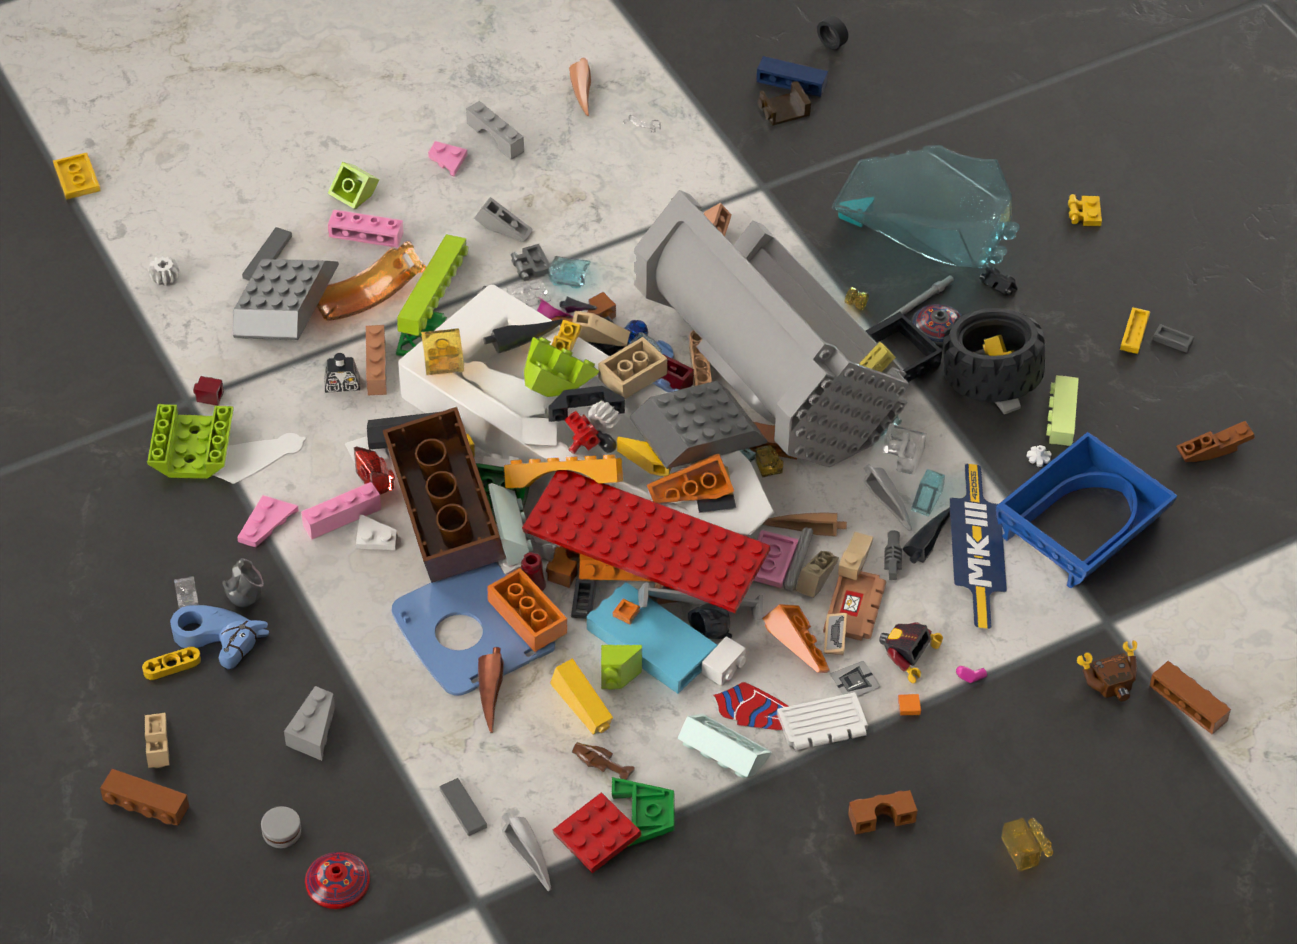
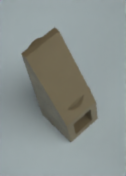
M820 551L801 570L796 591L814 598L821 591L839 557L834 556L829 551Z

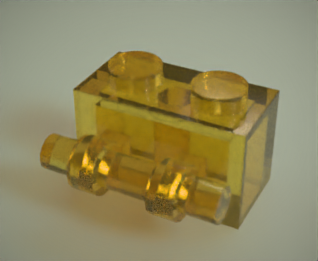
M1024 818L1004 823L1001 838L1019 871L1038 866L1041 852L1044 851L1046 857L1054 853L1050 840L1043 833L1042 825L1035 818L1028 820L1030 828L1027 826Z

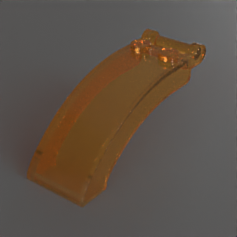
M406 241L398 249L390 248L374 264L355 276L329 284L317 307L326 321L338 320L362 313L393 296L415 275L423 272L426 266L418 258L411 241ZM405 253H408L414 263L412 267H410L405 259Z

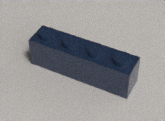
M763 56L757 68L756 82L791 90V83L798 81L806 94L821 97L827 85L828 71Z

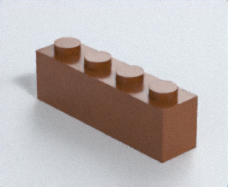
M1167 661L1152 674L1150 687L1210 734H1214L1228 721L1231 709L1227 704L1221 702L1209 690L1204 689L1193 678L1182 672L1178 666Z
M114 769L110 771L100 787L102 798L106 803L122 806L128 811L142 813L148 818L159 819L165 824L178 826L189 808L187 794Z

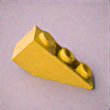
M617 437V452L649 474L664 477L670 474L672 468L666 469L646 441Z

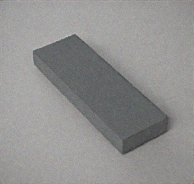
M459 778L439 786L442 795L468 836L487 828L486 821Z

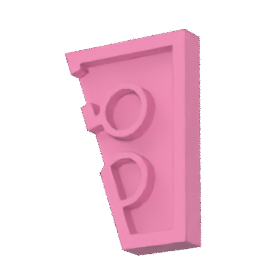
M262 495L238 535V542L257 547L272 534L273 529L279 524H284L287 517L299 511L298 506Z

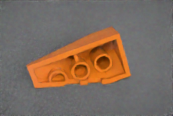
M718 453L647 484L652 500L655 503L717 499L734 492Z
M779 604L762 618L767 631L816 672L827 673L830 671L822 651L815 646L817 639L814 635L810 634L808 629L811 625L799 605Z

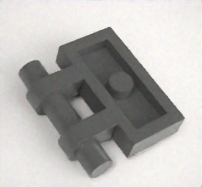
M539 244L522 248V254L519 255L517 252L511 253V261L517 267L519 277L524 281L530 279L529 273H533L535 277L552 273V267Z

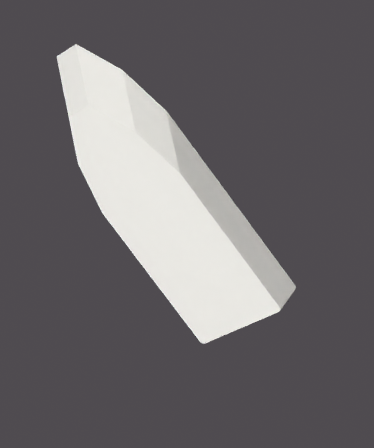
M495 285L487 286L399 360L401 397L424 413L441 412L457 407L466 434H469L476 447L490 456L491 454L503 455L502 459L507 460L509 456L518 457L522 462L529 463V459H541V462H547V458H559V461H566V457L578 456V460H585L584 456L596 455V459H603V455L615 454V458H622L623 481L604 484L653 501L647 484L664 476L649 474L617 452V447L614 452L606 453L598 444L589 451L585 446L581 445L577 452L572 454L568 449L574 443L572 437L575 434L565 421L557 422L556 446L522 444L523 417L488 396L476 382L464 378L462 374L464 367L462 364L479 361L485 363L489 369L525 380L524 369L531 342L506 352L497 353L492 343L484 344L483 337L491 336L493 329L508 325H528L552 321ZM557 326L541 337L551 341L550 345H552L554 336L558 335L561 326ZM579 337L571 351L573 352V357L583 362L587 359L595 363L594 367L598 369V363L610 357ZM597 374L579 388L608 387L598 379ZM651 383L625 399V413L618 414L621 418L620 424L614 431L608 434L611 435L616 443L617 437L645 442L646 440L631 421L630 415L650 397L668 392ZM544 396L545 414H536L526 418L548 419V406L558 396ZM592 406L568 408V417L575 411L580 416L584 414L587 417L588 411ZM740 451L720 455L724 467L728 466L731 484L734 489L733 494L736 508L699 513L697 500L658 503L744 536H750L774 513L751 462ZM696 462L673 467L670 474ZM556 471L542 476L533 484L545 490ZM572 471V472L578 473V474H580V475L586 476V477H588V478H591V477H589V476H587V475H585V474H583V473L576 472V471Z

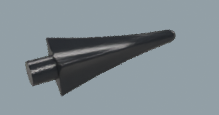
M568 296L565 301L559 303L561 308H565L567 314L575 311L597 309L594 305L577 301Z

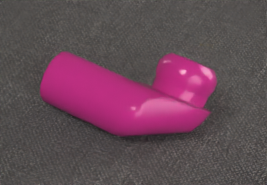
M959 666L956 669L958 677L968 683H973L987 677V672L984 668L974 671L966 666Z

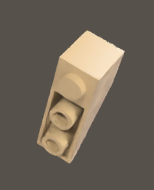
M575 311L572 322L582 326L579 338L587 342L627 347L630 331L594 313Z

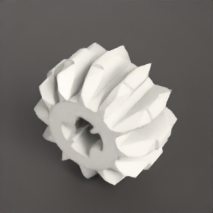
M162 255L161 258L155 257V260L150 262L148 272L153 282H157L158 285L164 283L166 286L167 283L173 284V281L178 279L180 269L176 259H171L170 256L164 258Z
M600 401L594 404L588 411L587 417L595 429L601 430L604 434L611 433L620 424L619 412L615 411L614 406H610L608 402Z

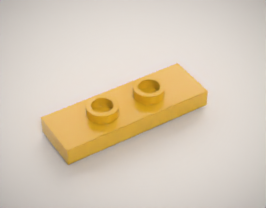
M1132 307L1120 350L1135 354L1139 353L1150 311Z

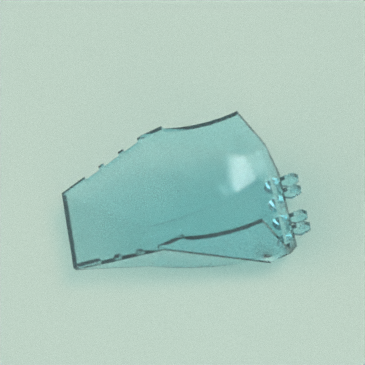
M942 145L923 146V150L914 152L909 149L906 153L900 155L890 153V157L881 159L876 156L858 160L831 206L833 210L890 237L917 253L943 263L964 268H986L989 261L994 264L1001 263L1003 255L1005 256L1007 253L1005 246H999L1002 237L1006 240H1012L1016 236L1015 232H1018L1020 229L1018 223L1011 222L1012 194L997 159H981L961 155L943 148Z

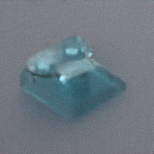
M555 256L548 272L549 281L556 286L569 285L572 288H581V286L585 285V278L591 261Z

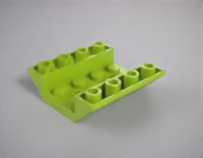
M158 404L147 464L170 478H209L225 467L234 407L214 406L213 416L178 415L177 405ZM195 430H198V431H199L197 434H192V433H191L192 431H195ZM189 459H194L192 463L186 462Z

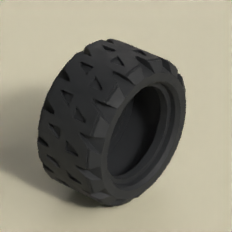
M991 308L965 314L957 318L954 324H950L944 333L943 357L945 379L950 386H953L956 392L974 400L1001 402L1025 396L1028 392L1033 391L1044 378V331L1033 318L1013 310ZM998 335H1002L1007 352L1015 351L1000 356H985L973 353L984 349V340Z

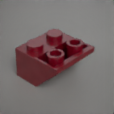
M664 355L667 358V374L661 378L668 381L670 387L674 390L675 388L681 390L692 387L694 384V369Z

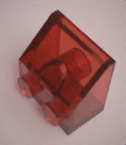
M358 446L354 447L356 473L364 485L372 482L380 495L393 490L395 475L391 469H387L384 459L379 457L373 450Z

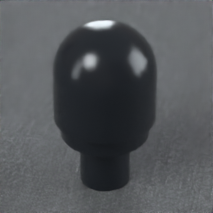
M598 430L599 433L596 435L600 440L598 445L606 453L614 452L617 447L616 441L611 435L603 434L601 430Z

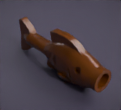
M577 742L572 750V753L577 755L588 767L598 768L602 772H605L606 768L618 773L620 779L627 780L635 769L634 766L622 767L612 762L610 758L613 753L603 747Z

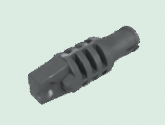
M896 530L888 532V545L884 551V570H889V580H897V570H902V547L899 545L900 532Z

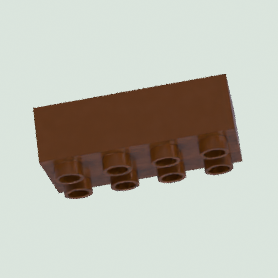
M458 408L447 409L383 430L431 583L507 559Z

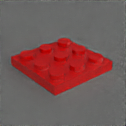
M602 792L552 829L553 834L592 873L642 835L641 831Z

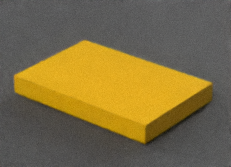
M87 152L53 161L66 200L101 191Z

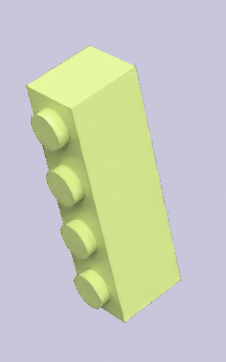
M1056 375L1055 383L1051 382L1050 394H1053V396H1050L1049 407L1052 410L1048 412V421L1051 424L1047 425L1046 435L1050 436V444L1071 446L1073 443L1079 378Z

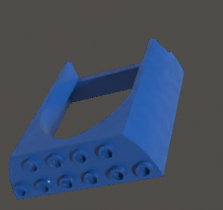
M1087 432L996 506L998 524H1002L1004 530L1002 536L1006 541L1015 534L1068 572L1067 586L1072 588L1085 580L1174 504L1177 495L1160 484L1156 479L1150 477L1142 469L1133 465L1128 459L1119 455L1111 447L1102 443L1097 437ZM1102 487L1122 492L1130 506V519L1118 533L1084 561H1081L1030 523L1054 502L1072 491L1083 488Z

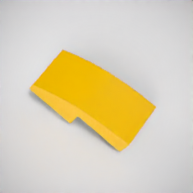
M563 320L558 335L554 336L552 346L559 350L565 348L572 351L582 326Z

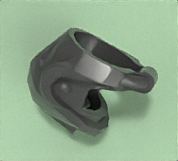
M241 558L233 566L232 578L222 582L227 597L235 606L249 607L262 595L264 584L262 576L252 565V562ZM243 573L246 574L247 576H249V578L252 580V582L249 581V580L243 575Z

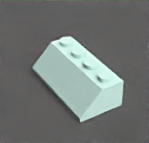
M492 483L488 484L498 531L508 565L521 563L524 555L533 551L531 539L527 540L530 534L522 530L526 522L525 513L520 511L524 509L521 498L517 499L513 490Z
M705 714L687 716L678 736V739L683 741L684 746L691 749L696 748L701 751L700 754L702 756L717 760V764L724 768L730 767L735 770L736 775L742 778L754 776L772 753L770 750Z

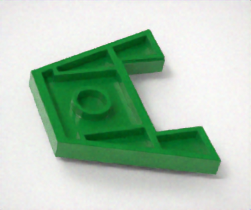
M612 777V798H632V823L642 834L629 846L675 830L674 790Z

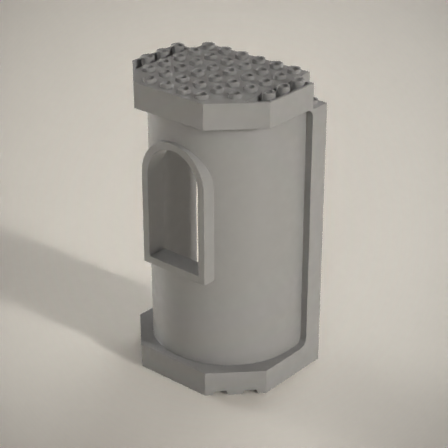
M679 190L634 248V254L636 255V262H634L636 280H634V286L646 299L674 308L702 338V341L696 348L752 409L775 425L774 441L787 455L830 468L873 446L908 403L902 397L910 385L903 378L906 373L894 361L882 372L859 365L877 343L763 224L752 220L742 235L732 245L700 211L703 207L690 194Z

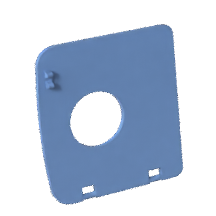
M496 562L429 583L399 597L392 604V615L407 642L430 674L449 694L461 696L479 687V681L474 684L471 682L472 679L478 677V658L482 655L492 654L494 647L501 648V655L504 661L503 676L555 650V642L553 641L536 651V654L527 657L525 654L532 651V649L488 602V586L506 576ZM466 615L480 623L483 634L474 646L464 650H452L438 642L435 631L439 623L447 617Z

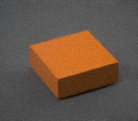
M622 599L613 611V617L631 624L640 612V606Z
M919 694L898 695L900 716L921 714Z

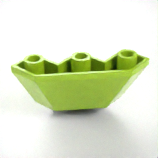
M540 337V339L532 338L524 369L525 386L546 397L559 396L564 390L578 389L599 373L600 370L594 367L595 363L587 359L583 362L573 357V352L565 348L559 350L550 345L551 341Z

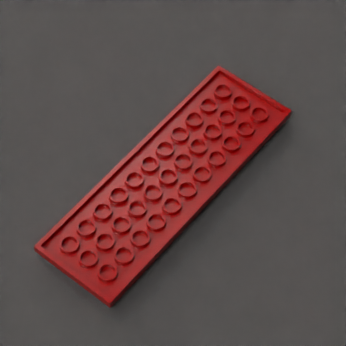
M557 470L522 527L523 532L733 613H736L771 550L770 545L613 486L598 483L591 478L570 470Z

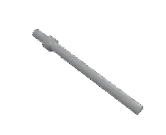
M949 275L944 280L937 281L932 285V288L887 318L898 312L905 315L934 294H939L945 290V287L951 284L954 278Z

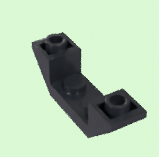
M604 386L564 390L548 406L549 422L564 421L568 417V408L592 406L600 401L608 402L610 406H614L615 411L619 412L618 414L625 413V398Z

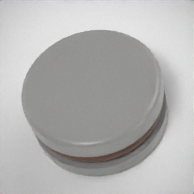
M289 807L272 808L265 813L261 820L263 838L272 847H289L296 843L301 836L299 815Z

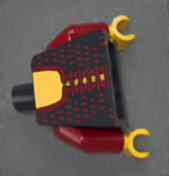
M918 622L896 624L890 634L883 632L879 638L880 644L885 645L888 657L903 672L907 671L909 673L908 680L911 683L916 682L913 674L920 678L921 671L915 667L911 668L910 665L914 666L929 643L932 648L939 649L943 640L942 634H932L927 625Z

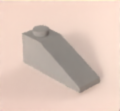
M491 197L474 217L475 220L487 229L524 242L533 230Z

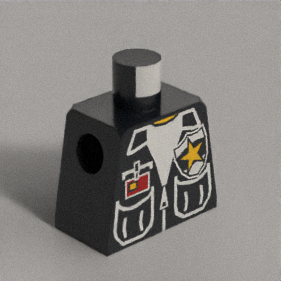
M337 353L334 355V358L327 359L324 375L325 393L360 390V374L353 357H345L343 353Z

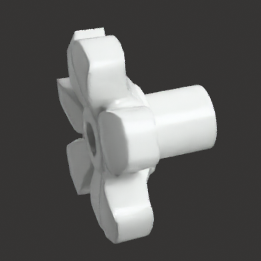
M1033 446L1031 451L1027 452V458H1029L1030 463L1034 464L1037 462V466L1042 467L1043 462L1045 464L1050 462L1051 452L1046 451L1045 446Z

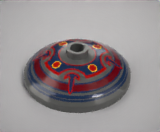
M932 304L919 309L914 314L912 323L938 347H943L944 333L948 326L954 324V321L963 315L950 306Z

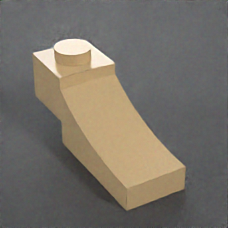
M854 532L847 550L844 551L839 563L838 575L857 580L871 548L873 536Z
M166 713L145 715L148 768H162L169 765Z

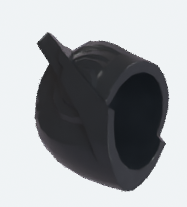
M707 603L689 611L687 617L690 626L708 639H723L726 636L732 638V634L728 633L730 628L728 610Z

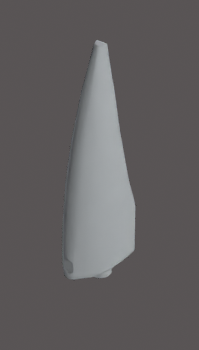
M870 464L866 465L864 470L867 476L864 479V483L871 493L911 531L912 526L904 503L883 468H872Z
M505 813L502 818L506 824L502 832L508 843L530 867L547 891H550L551 885L545 859L527 819L524 817L512 818L510 813Z

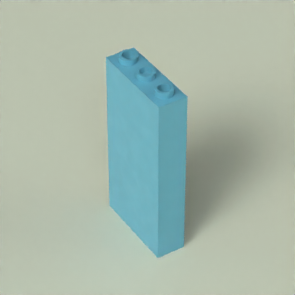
M625 582L621 587H617L608 599H604L596 610L591 611L587 615V630L608 645H642V669L678 694L702 672V662L718 645L649 597L647 607H640V612L631 624L613 617V611L622 599L640 606L638 590Z

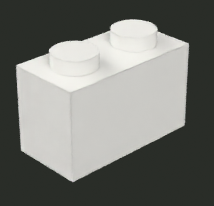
M726 636L702 662V675L722 686L726 680L729 681L733 677L738 667L741 668L745 664L746 648Z

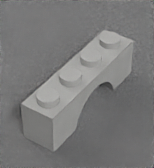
M478 101L466 108L467 124L476 132H480L483 129L487 130L496 140L499 150L510 160L524 152V137L482 102Z

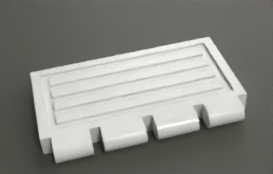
M855 692L777 709V715L789 747L793 746L795 751L810 748L809 742L815 747L829 744V738H831L832 743L849 739V733L851 738L866 736L868 724Z

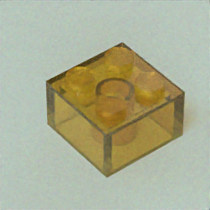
M459 328L421 332L426 375L464 371Z

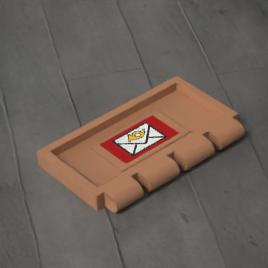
M860 571L857 580L839 575L828 614L847 613L845 637L860 641L863 638H871L883 597L882 594L886 586V580L880 579V575ZM825 621L824 629H823V632H824V633H825V629H826V621Z

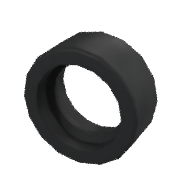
M828 16L817 25L818 37L826 47L835 50L847 42L848 30L845 24L836 16ZM829 27L834 31L836 37L831 33Z

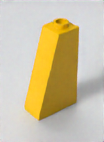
M572 658L557 666L550 681L552 687L592 734L597 732L603 733L608 730L613 716Z

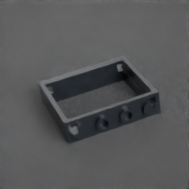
M901 312L866 330L876 343L900 331L926 355L925 358L903 369L906 373L903 378L908 383L941 364L942 350Z

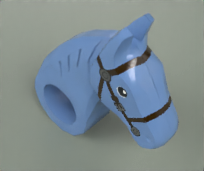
M207 605L182 607L173 614L170 620L174 641L180 647L199 648L212 642L221 641L222 650L219 654V662L227 669L237 666L240 660L253 648L257 638L269 635V631L264 629L268 626V623L265 621H250L235 612ZM197 623L201 625L193 631L182 630L187 624Z

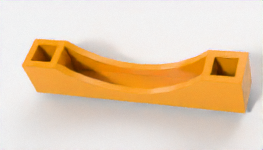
M615 454L603 455V459H596V455L584 456L585 460H578V456L566 457V461H559V458H547V462H541V459H529V463H522V460H510L511 464L504 465L505 487H529L542 476L556 470L580 472L598 483L622 482V458H615Z

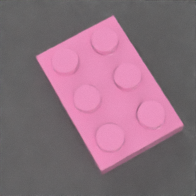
M761 530L757 541L770 545L771 550L754 581L782 588L798 545V539Z

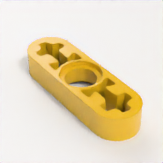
M187 647L147 660L142 666L143 674L146 679L155 680L195 667L201 661L200 652L195 647ZM168 661H177V664L174 666L166 665Z

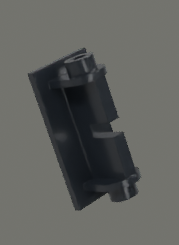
M986 265L984 266L986 273H982L979 278L982 283L991 288L998 283L995 290L1006 296L1012 295L1014 289H1018L1013 277L1002 275L995 267L989 268Z

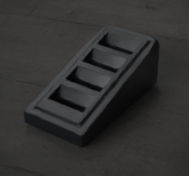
M576 579L571 617L586 619L587 615L593 610L597 586L596 581ZM580 589L590 590V593L580 592ZM579 596H587L589 599H582ZM578 602L588 603V606L578 605ZM577 609L587 610V613H579L576 611Z

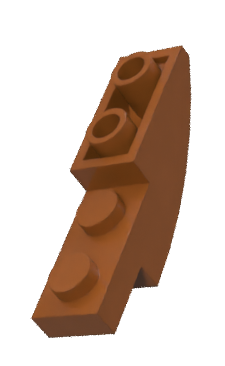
M1243 421L1216 434H1212L1211 431L1177 445L1176 448L1185 462L1204 461L1238 450V445L1255 439V436L1247 422Z

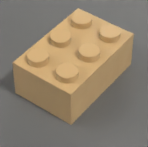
M642 337L598 363V370H600L598 379L611 391L627 399L667 374V358Z

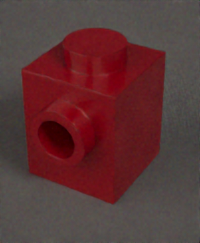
M200 376L198 383H195L193 388L196 401L218 406L224 393L222 380Z

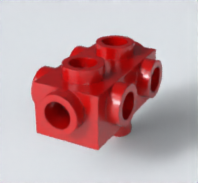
M575 411L564 420L575 434L572 437L574 443L568 449L572 454H575L581 445L585 446L589 451L600 442L596 436L599 432L584 414L580 416Z

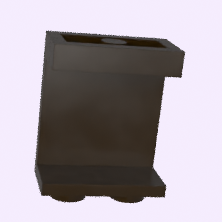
M798 81L791 83V93L768 99L764 91H760L758 99L759 108L763 109L766 119L771 122L772 126L810 116L811 102Z

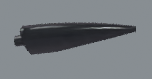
M563 319L538 324L508 325L493 329L491 336L483 337L485 345L492 343L497 353L506 352L531 342L533 337L540 338L562 324Z
M950 507L926 523L905 544L903 551L910 556L912 563L917 561L924 563L931 554L942 528L950 517Z

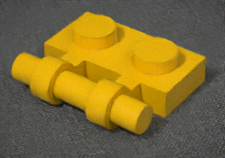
M1074 194L1069 196V218L1072 224L1083 221V226H1101L1102 217L1099 196H1082L1081 201H1078Z

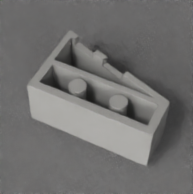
M317 686L313 688L284 731L286 746L322 761L327 734L335 709L333 693Z

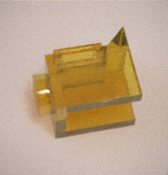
M771 445L756 448L755 462L762 478L783 473L784 461L779 459L775 448L773 449Z

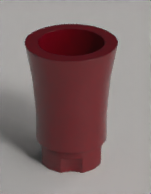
M532 552L526 553L521 562V569L541 591H544L546 580L541 557L539 554Z

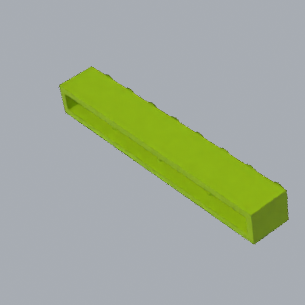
M445 235L397 316L398 332L419 336L422 329L426 328L427 320L431 319L434 308L438 307L441 297L443 298L446 287L450 286L452 277H455L457 273V268L461 267L464 256L468 254L469 247L466 246V238Z

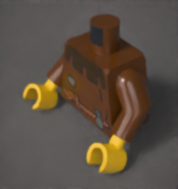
M1135 640L1132 641V649L1128 647L1127 641L1124 642L1123 649L1128 652V655L1121 653L1092 662V655L1090 653L1084 654L1086 662L1083 660L1082 655L1078 656L1077 663L1084 667L1083 673L1088 686L1101 692L1106 698L1116 695L1120 702L1128 700L1130 698L1129 691L1132 689L1137 676L1136 655H1134V650L1137 649V642Z

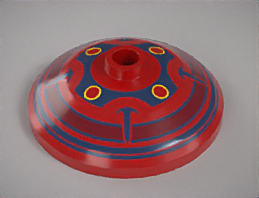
M333 852L319 857L311 864L305 877L306 890L310 898L318 905L330 909H342L354 905L366 894L370 883L369 871L365 863L357 856L346 852Z

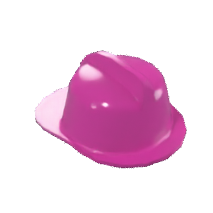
M538 297L541 302L537 312L545 317L552 319L559 315L564 318L567 316L573 318V316L554 308Z

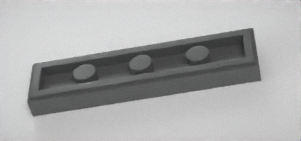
M275 227L242 273L243 279L250 281L261 259H276L291 239L292 232Z

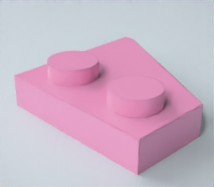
M435 141L428 155L440 167L447 168L450 171V175L455 176L467 156V149Z

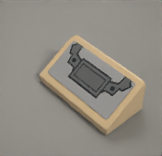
M847 613L827 614L824 654L844 655Z

